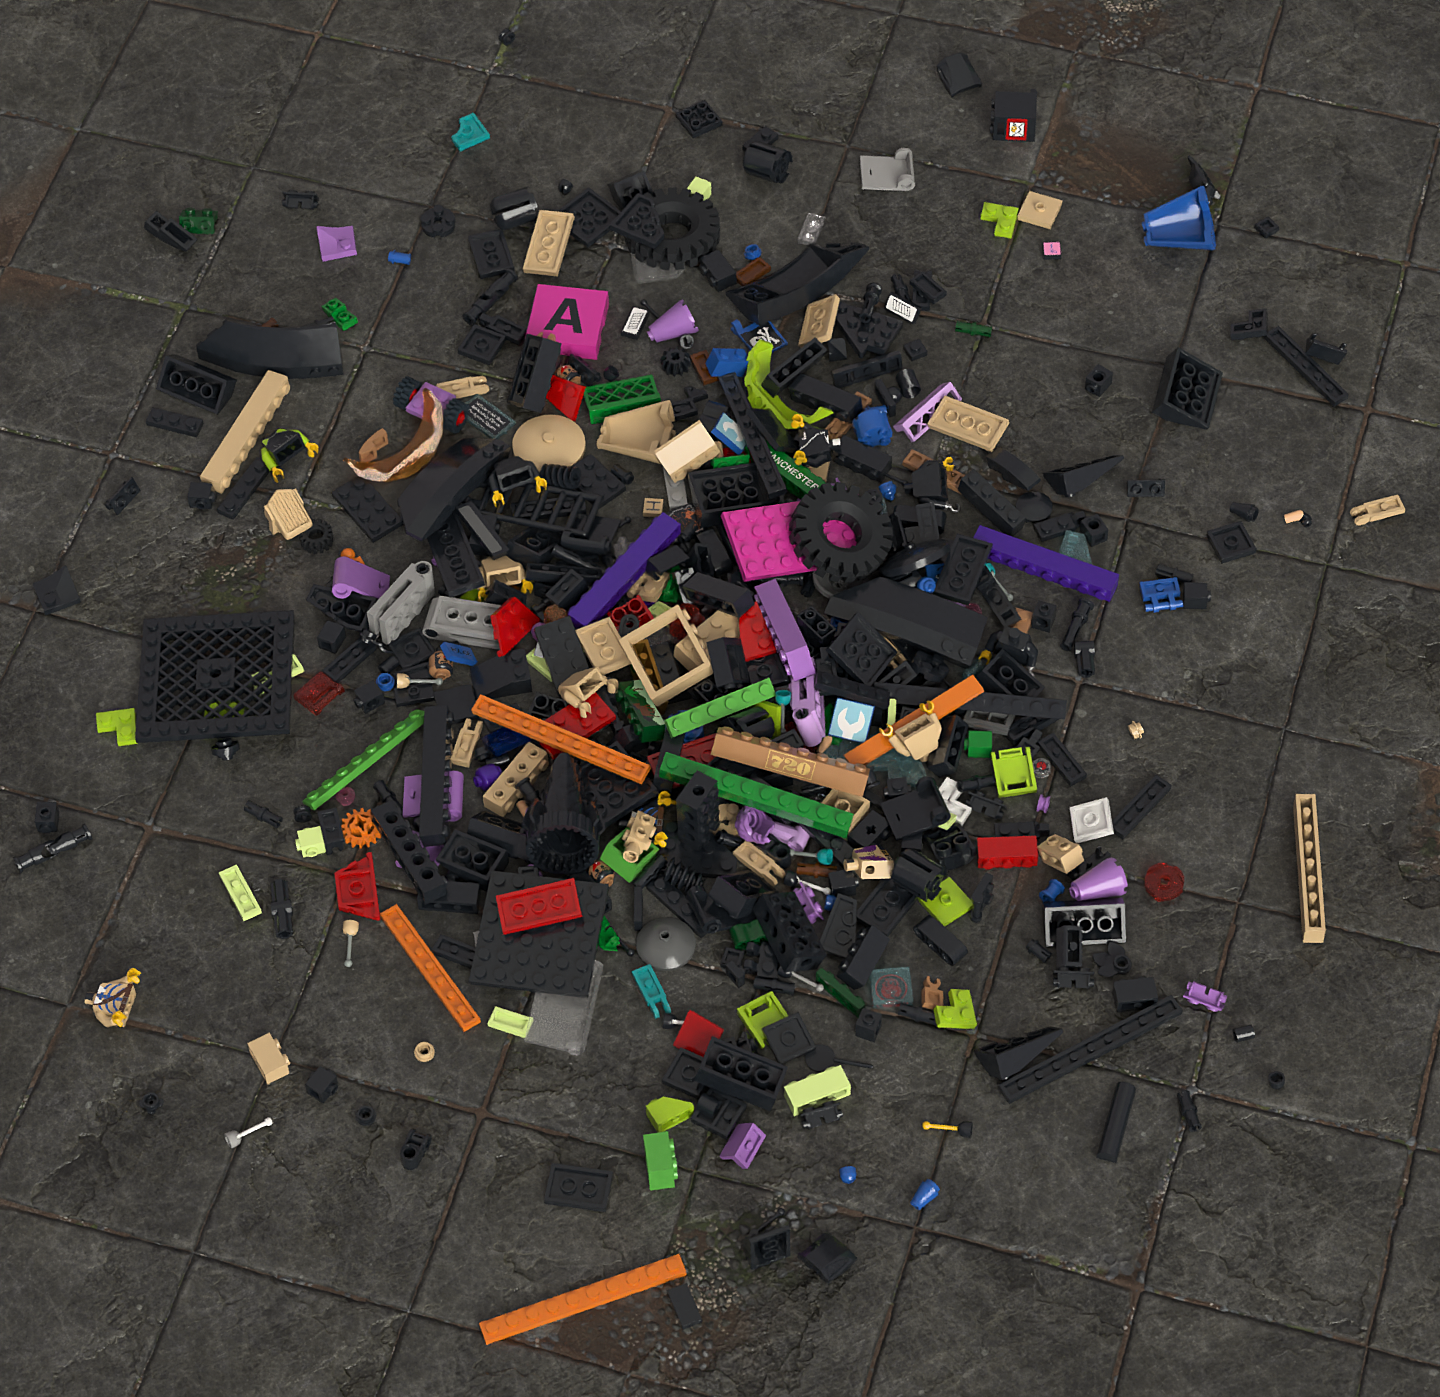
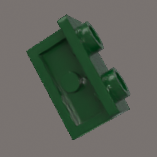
M186 208L179 215V225L189 233L214 234L218 211H212L210 208L202 210Z

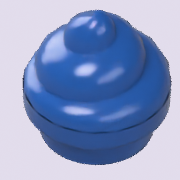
M888 481L878 488L885 499L893 501L897 487L892 481Z
M922 577L917 582V589L931 594L934 592L936 584L932 578Z

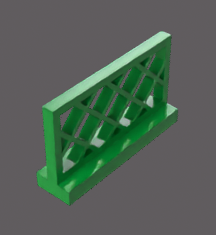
M653 375L589 386L585 388L583 395L591 425L604 422L605 417L661 402ZM650 382L647 387L641 385L642 383ZM625 386H632L630 390L624 388ZM608 389H614V391H613L612 394L609 393V392H606V390H608ZM636 389H640V390H642L643 392H642L641 394H638V393H635L634 391H635ZM595 392L597 394L593 397L588 395L587 393ZM619 392L625 394L623 397L617 396ZM602 395L608 397L605 401L599 399Z

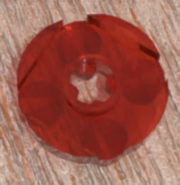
M689 603L679 605L682 610L686 609L691 617L688 620L691 625L694 623L696 628L706 621L704 615L702 616L699 612L700 609L695 605ZM679 618L668 624L670 634L679 640L684 639L688 635Z
M1157 863L1148 869L1145 875L1144 886L1149 895L1154 897L1156 901L1172 900L1183 892L1184 875L1175 865L1172 867L1167 865V863ZM1161 879L1168 880V884H1161Z

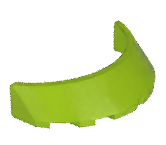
M760 339L750 350L746 360L749 362L744 382L752 408L771 410L785 429L800 428H793L791 426L792 417L795 414L801 415L803 422L806 421L812 424L834 413L830 409L819 407L813 415H804L787 407L778 395L773 398L761 386L766 376L770 373L773 344Z

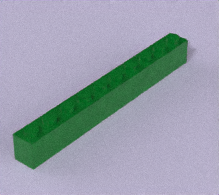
M668 752L665 753L659 771V777L686 786L698 770L718 780V797L845 839L847 838L853 821V813Z

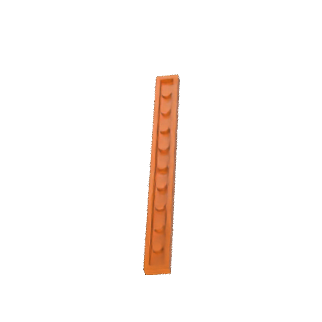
M481 694L471 709L472 713L639 784L643 783L651 769L649 764Z
M677 1254L480 1322L479 1326L487 1345L686 1276V1270L680 1255Z

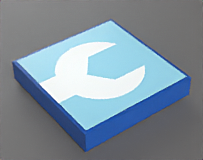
M723 412L711 433L733 452L740 455L746 443L737 423Z
M837 697L828 736L864 743L868 738L875 706Z

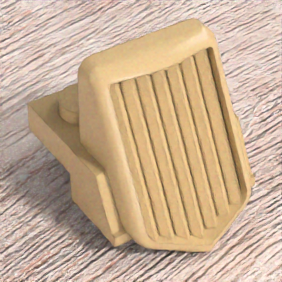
M296 488L293 490H276L269 499L268 504L264 506V514L269 520V530L273 535L279 532L282 533L285 539L289 540L312 527V520L305 510L304 502Z

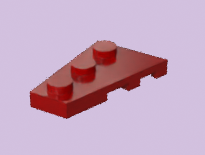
M552 375L551 387L547 392L546 399L570 420L576 421L586 386Z
M757 601L739 618V638H741L746 662L776 653V647Z

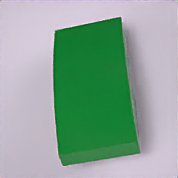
M337 298L321 306L328 317L333 316L334 320L332 321H335V324L343 331L358 323L357 317L346 309L345 304Z

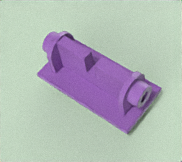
M800 882L802 888H796L793 892L796 893L802 906L806 904L803 909L810 923H815L818 917L825 920L821 914L823 908L813 898L815 896L814 891L810 886L806 887Z
M1195 981L1193 983L1188 982L1186 989L1190 991H1186L1183 995L1184 998H1187L1188 1002L1206 1005V1008L1211 1011H1222L1225 1007V1004L1222 1003H1225L1227 999L1224 992L1210 988L1209 993L1206 994L1207 986Z

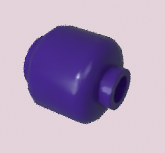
M492 763L477 768L473 777L474 784L477 788L479 787L486 792L503 772L499 766Z

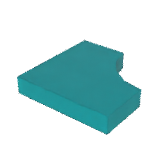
M474 112L458 119L460 129L451 136L452 142L459 151L490 139V134Z

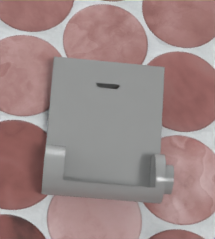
M900 148L895 152L894 157L860 156L862 189L909 191L915 187L913 157L910 149Z

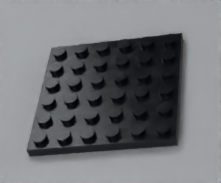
M491 871L469 983L588 998L609 885L575 880L582 917L504 935L496 900L497 895L567 879Z

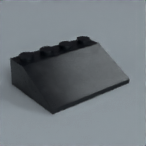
M1177 347L1166 357L1152 413L1169 422L1207 430L1210 426L1223 372Z
M754 463L688 472L695 514L700 528L724 525L721 518L723 512L774 505L773 499H769Z

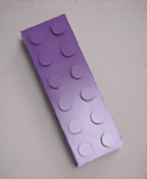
M773 579L755 586L756 594L754 599L760 605L759 608L776 651L779 653L782 664H785L784 668L787 675H791L795 682L816 674L807 644L777 580Z

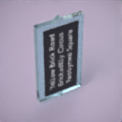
M479 394L470 401L465 402L470 407V414L467 416L469 418L466 421L489 438L499 439L503 434H507V431L516 424V421Z

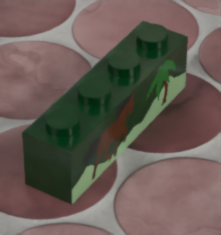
M641 680L619 682L618 690L615 692L616 701L620 703L623 713L627 715L628 722L632 724L635 735H638L641 742L663 740L665 722L650 699Z

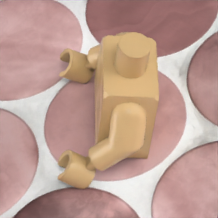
M596 666L572 674L559 685L558 692L563 700L575 708H579L581 717L586 718V712L591 713V706L588 702L583 701L588 699L604 684L607 685L609 693H615L616 689L618 690V680L614 678L608 680L606 676L600 673Z

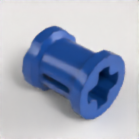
M1051 879L1047 888L1039 893V897L1043 902L1055 901L1056 897L1062 894L1065 888L1061 882Z

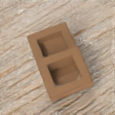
M383 428L373 434L361 447L359 459L362 466L377 458V450L388 444L387 432Z

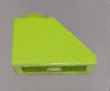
M664 1096L660 1099H654L646 1105V1115L658 1133L674 1127L691 1118L694 1114V1105L691 1102Z

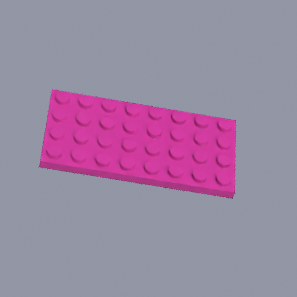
M800 501L722 513L721 518L744 582L816 571L817 567L815 565L808 569L803 564L805 556L797 557L794 552L797 544L791 545L789 538L792 532L789 531V522ZM829 520L827 523H823L824 534L832 544L841 548H850L852 545L856 546V535L846 523L838 520Z

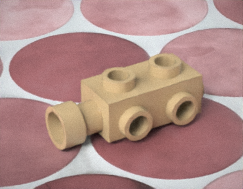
M639 810L635 817H630L626 826L630 829H626L622 840L625 841L623 846L626 847L623 858L630 863L636 862L643 850H648L652 842L649 837H653L657 828L654 827L656 818Z

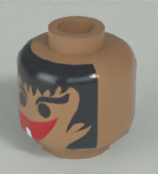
M564 365L556 369L555 376L580 384L581 376L572 366Z
M443 651L435 652L429 657V674L436 679L441 678L445 680L453 674V661L447 660Z
M595 860V863L586 869V872L596 883L608 884L609 887L613 884L615 873L602 860Z

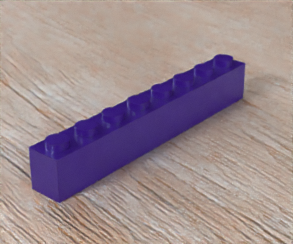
M664 512L659 517L656 516L647 530L644 529L640 533L639 538L628 546L627 551L623 555L618 556L615 564L606 569L604 576L594 582L591 590L581 596L577 605L569 609L568 616L571 617L574 628L580 629L600 621L645 573L648 559L665 551L681 534V524Z
M979 525L973 537L993 544L988 559L995 563L1007 565L1012 569L1024 571L1029 575L1038 576L1046 581L1055 582L1063 587H1069L1100 600L1110 602L1118 586L1119 574L990 528Z

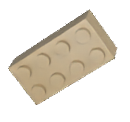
M717 611L697 627L699 631L697 637L699 640L703 639L706 646V642L722 637L739 638V618ZM689 635L676 644L673 656L689 672L704 663Z

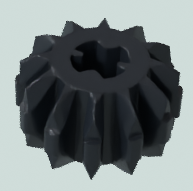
M669 347V350L664 351L660 359L661 368L663 371H666L667 376L673 374L674 377L676 374L682 376L683 372L688 373L691 365L689 352H686L684 348L679 350L678 347L675 349Z

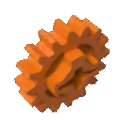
M363 808L360 809V812L354 809L352 815L350 813L346 814L347 819L342 818L341 828L346 844L351 842L353 848L357 844L360 849L366 844L369 848L370 842L376 844V838H381V834L372 822L371 809L367 812H364Z

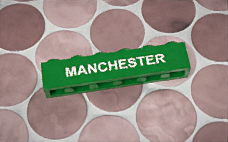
M765 439L787 490L800 500L812 488L816 486L820 488L822 484L826 483L821 477L814 475L809 468L796 465L795 458H791L785 452L775 451ZM746 446V447H745V454H746V455H747V454L750 455L749 450H748V448H747V446ZM750 455V458H749V459L751 460V463H754V462H753V459H752V457H751V455Z

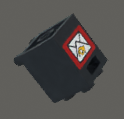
M1033 88L1030 92L996 91L995 98H992L991 108L994 109L991 110V121H994V123H990V133H993V140L1035 142L1037 90Z

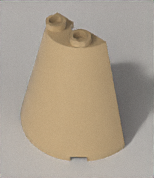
M667 400L605 417L600 429L601 435L597 439V448L661 464L653 451L676 436V430H673L672 424L675 421L671 401Z

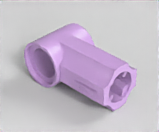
M776 821L774 822L775 827L770 831V834H773L782 843L788 844L789 848L802 852L810 836L800 826L794 828Z

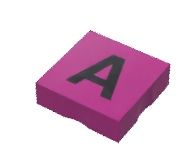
M538 284L526 334L537 336L540 332H543V338L546 339L550 334H554L556 342L562 343L560 355L570 356V354H573L583 359L597 360L601 344V331L605 325L609 307L608 291Z

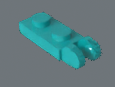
M648 964L633 970L632 976L647 1006L650 1007L654 1018L660 1017L659 1010L655 1005L658 1002H661L666 1013H671L666 994L651 965Z

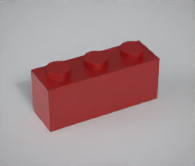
M1036 836L977 838L978 868L992 869L1003 867L1008 869L1012 867L1030 868L1037 866L1038 849Z

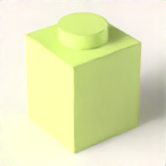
M695 177L687 188L691 190V197L696 192L704 195V200L711 196V182L705 179Z

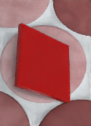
M690 1009L673 1046L678 1049L681 1047L704 1057L711 1037L720 1039L724 1029Z

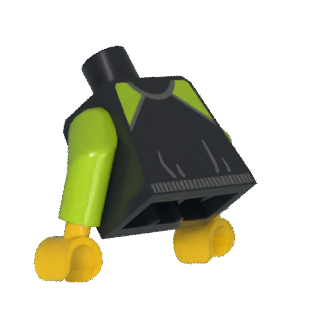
M279 428L272 434H265L261 441L263 447L261 449L262 460L269 471L272 470L273 479L276 483H278L277 475H281L284 479L283 471L277 469V466H282L305 448H308L307 454L309 457H314L312 450L318 453V445L309 443L310 440L299 430Z

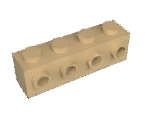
M528 742L483 795L484 807L502 817L507 812H511L516 801L523 797L522 793L515 789L514 786L526 777L530 778L529 781L533 785L541 771H545L549 765L548 753Z

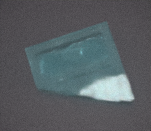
M1066 530L1059 553L1092 564L1085 535Z

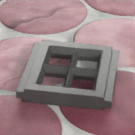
M967 710L963 721L969 725V728L992 731V733L1007 736L1015 715ZM974 713L988 716L986 721L972 717ZM991 717L1004 719L1005 723L999 724L990 722Z

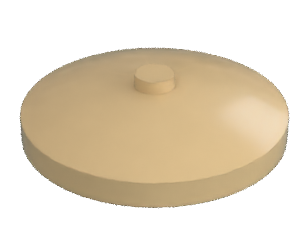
M541 415L526 421L518 428L513 437L512 448L514 457L519 456L523 460L532 461L540 473V469L545 463L548 465L573 466L583 459L586 444L583 431L574 421L559 415Z

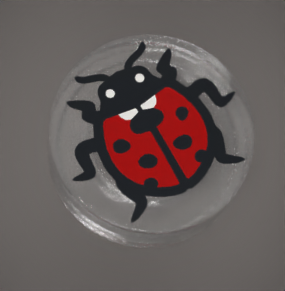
M1038 758L1033 761L1035 777L1045 778L1050 774L1051 764L1048 760Z

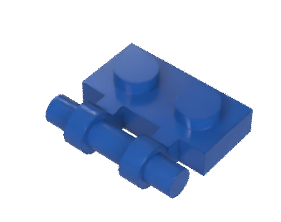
M1177 577L1140 582L1139 588L1143 602L1151 601V604L1144 605L1145 612L1152 611L1156 613L1159 610L1169 609L1171 611L1183 607L1182 600H1175V597H1180L1181 594ZM1167 599L1168 602L1158 603V600Z

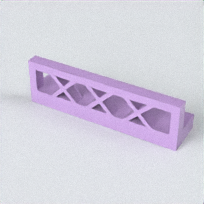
M942 383L893 426L896 432L904 431L909 440L915 442L929 429L927 424L922 423L923 415L930 414V420L934 414L936 403H940V400L947 396L949 392H951L956 400H962L952 383ZM912 424L918 425L915 435L909 429Z

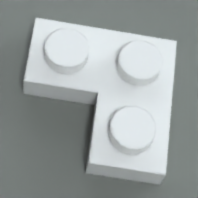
M947 777L939 791L949 812L957 815L955 823L959 822L963 826L971 814L972 808L956 801L962 792L958 791L957 782Z

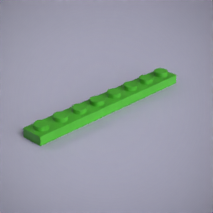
M419 709L412 711L409 717L404 721L398 722L394 729L383 734L375 744L369 745L365 752L354 757L346 767L340 768L331 779L325 780L317 790L308 793L307 798L302 801L303 804L309 806L312 810L320 807L423 725L424 711Z

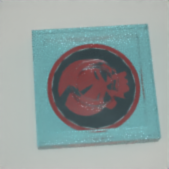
M909 967L873 969L870 975L873 1008L900 1006L901 1002L913 1005Z

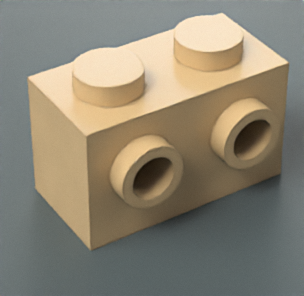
M1056 834L1048 837L1046 841L1037 846L1044 863L1066 874L1084 862L1081 847L1077 843H1073Z
M268 1033L247 1043L250 1054L267 1084L289 1074L288 1065H290L286 1054H281V1046L277 1038L273 1039L271 1034Z

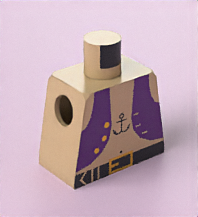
M878 844L854 849L852 859H844L843 865L845 871L854 870L861 879L891 878V868L894 860L883 846Z

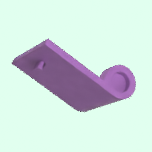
M339 557L335 560L332 593L335 597L346 598L352 591L379 600L389 589V575L348 557Z
M459 771L449 772L452 787L449 788L451 804H448V808L450 809L451 819L448 821L451 822L457 821L462 817L464 775ZM422 775L407 776L404 779L403 818L420 815Z

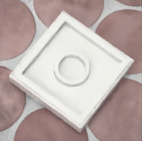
M1107 797L1069 807L1074 841L1077 844L1114 834Z

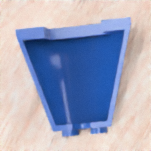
M1200 186L1145 213V221L1142 222L1143 231H1147V236H1144L1145 245L1215 250V231L1205 187Z

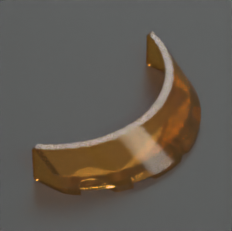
M424 388L422 390L424 412L420 427L414 438L404 449L387 459L375 462H359L346 457L343 459L358 476L373 481L391 482L413 475L429 462L435 454L443 434L442 405L429 389Z

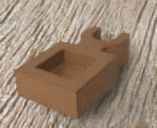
M927 976L924 980V988L921 990L922 1007L933 1010L936 1006H944L943 991L938 990L941 984L940 979H936L934 984L931 983L930 976Z

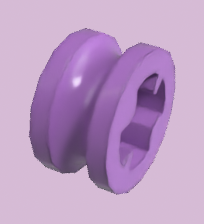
M1042 794L1040 795L1037 812L1042 810L1045 814L1047 813L1050 796L1045 798Z

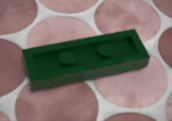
M821 967L816 972V983L823 984L825 991L859 1018L862 1009L865 1008L862 998L852 994L845 984L839 983L831 972L825 971Z

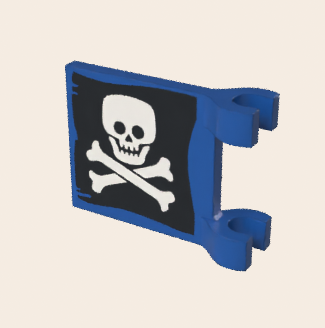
M738 319L731 322L733 326L731 331L739 336L749 350L760 339L773 344L772 353L788 344L770 321L765 325L753 323L745 328L742 327Z

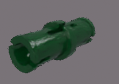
M957 320L955 332L990 338L992 326Z

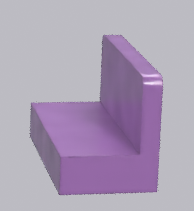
M754 1123L738 1124L719 1157L721 1159H732L742 1169H748L766 1135Z

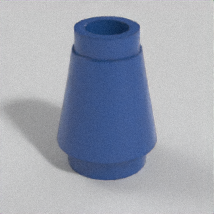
M927 1179L925 1182L922 1181L910 1201L911 1205L920 1210L938 1196L940 1188L930 1179Z

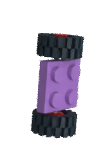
M406 376L402 379V382L398 383L399 386L395 389L397 391L393 395L395 396L393 398L394 406L436 426L441 423V428L454 434L459 433L463 429V425L465 426L466 424L465 421L469 418L467 416L470 414L469 404L456 399L455 395L425 382L422 385V382Z

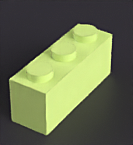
M841 1065L829 1067L824 1072L811 1074L798 1082L792 1081L787 1086H784V1097L793 1116L802 1114L803 1109L813 1106L817 1108L825 1102L836 1101L851 1094V1085Z

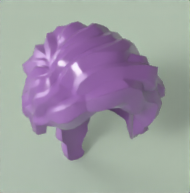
M744 806L738 812L735 821V828L739 836L748 842H755L757 844H765L771 841L767 836L775 827L773 819L765 814L764 811Z

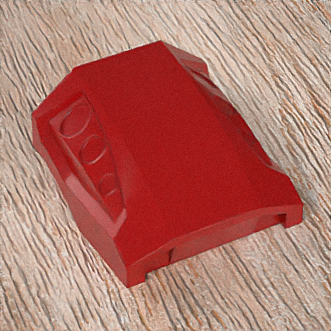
M640 595L632 598L625 605L615 608L611 611L612 613H607V616L611 618L618 632L620 621L627 614L635 615L638 618L639 627L654 619ZM630 622L626 626L632 628L634 624Z

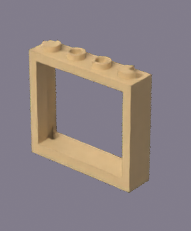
M679 605L674 606L619 639L650 699L657 707L713 674L710 656L705 651L708 648L703 639H698L697 634H699V631L694 623L692 625L689 623L688 620L691 617L686 609L682 610ZM679 618L704 663L663 688L656 690L633 645Z

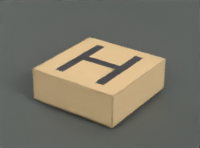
M645 498L643 517L660 516L663 511V499Z

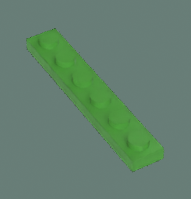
M767 678L665 719L664 722L670 737L673 738L776 696L770 678Z

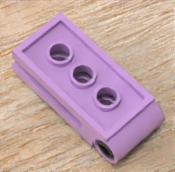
M811 657L812 662H813V666H814V669H815V672H816L815 661H814V658ZM815 674L795 682L792 676L789 675L791 681L789 690L792 695L790 706L793 709V719L804 745L807 747L816 746L823 737H826L824 696H819V689L814 688Z

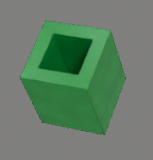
M969 731L968 738H965L964 750H968V758H991L992 731Z

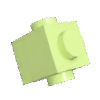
M320 826L297 831L299 839H295L297 851L302 850L303 857H313L326 852Z

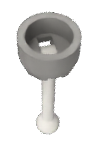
M268 1117L264 1122L241 1133L235 1130L229 1131L224 1134L225 1140L232 1149L240 1144L242 1136L265 1125L270 1126L273 1121Z

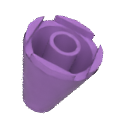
M683 299L678 301L649 326L647 333L651 341L655 340L658 343L680 337L683 334L689 335L699 331L698 327L694 328L695 321L687 305L683 306Z
M1115 858L1105 859L1071 883L1069 891L1072 898H1075L1077 901L1126 894L1127 891H1124V888L1127 887V880L1121 865L1117 866L1114 863L1117 861Z

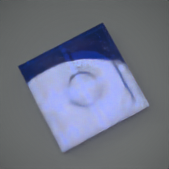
M506 727L481 738L483 744L496 757L531 741L530 737Z

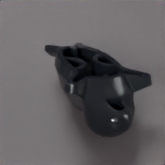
M1189 155L1187 159L1191 165L1189 174L1191 187L1194 190L1204 186L1209 201L1208 205L1211 206L1213 198L1220 199L1221 195L1204 169Z

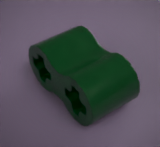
M757 919L747 924H737L729 930L734 947L738 950H745L747 942H753L759 946L762 944V941L768 942Z

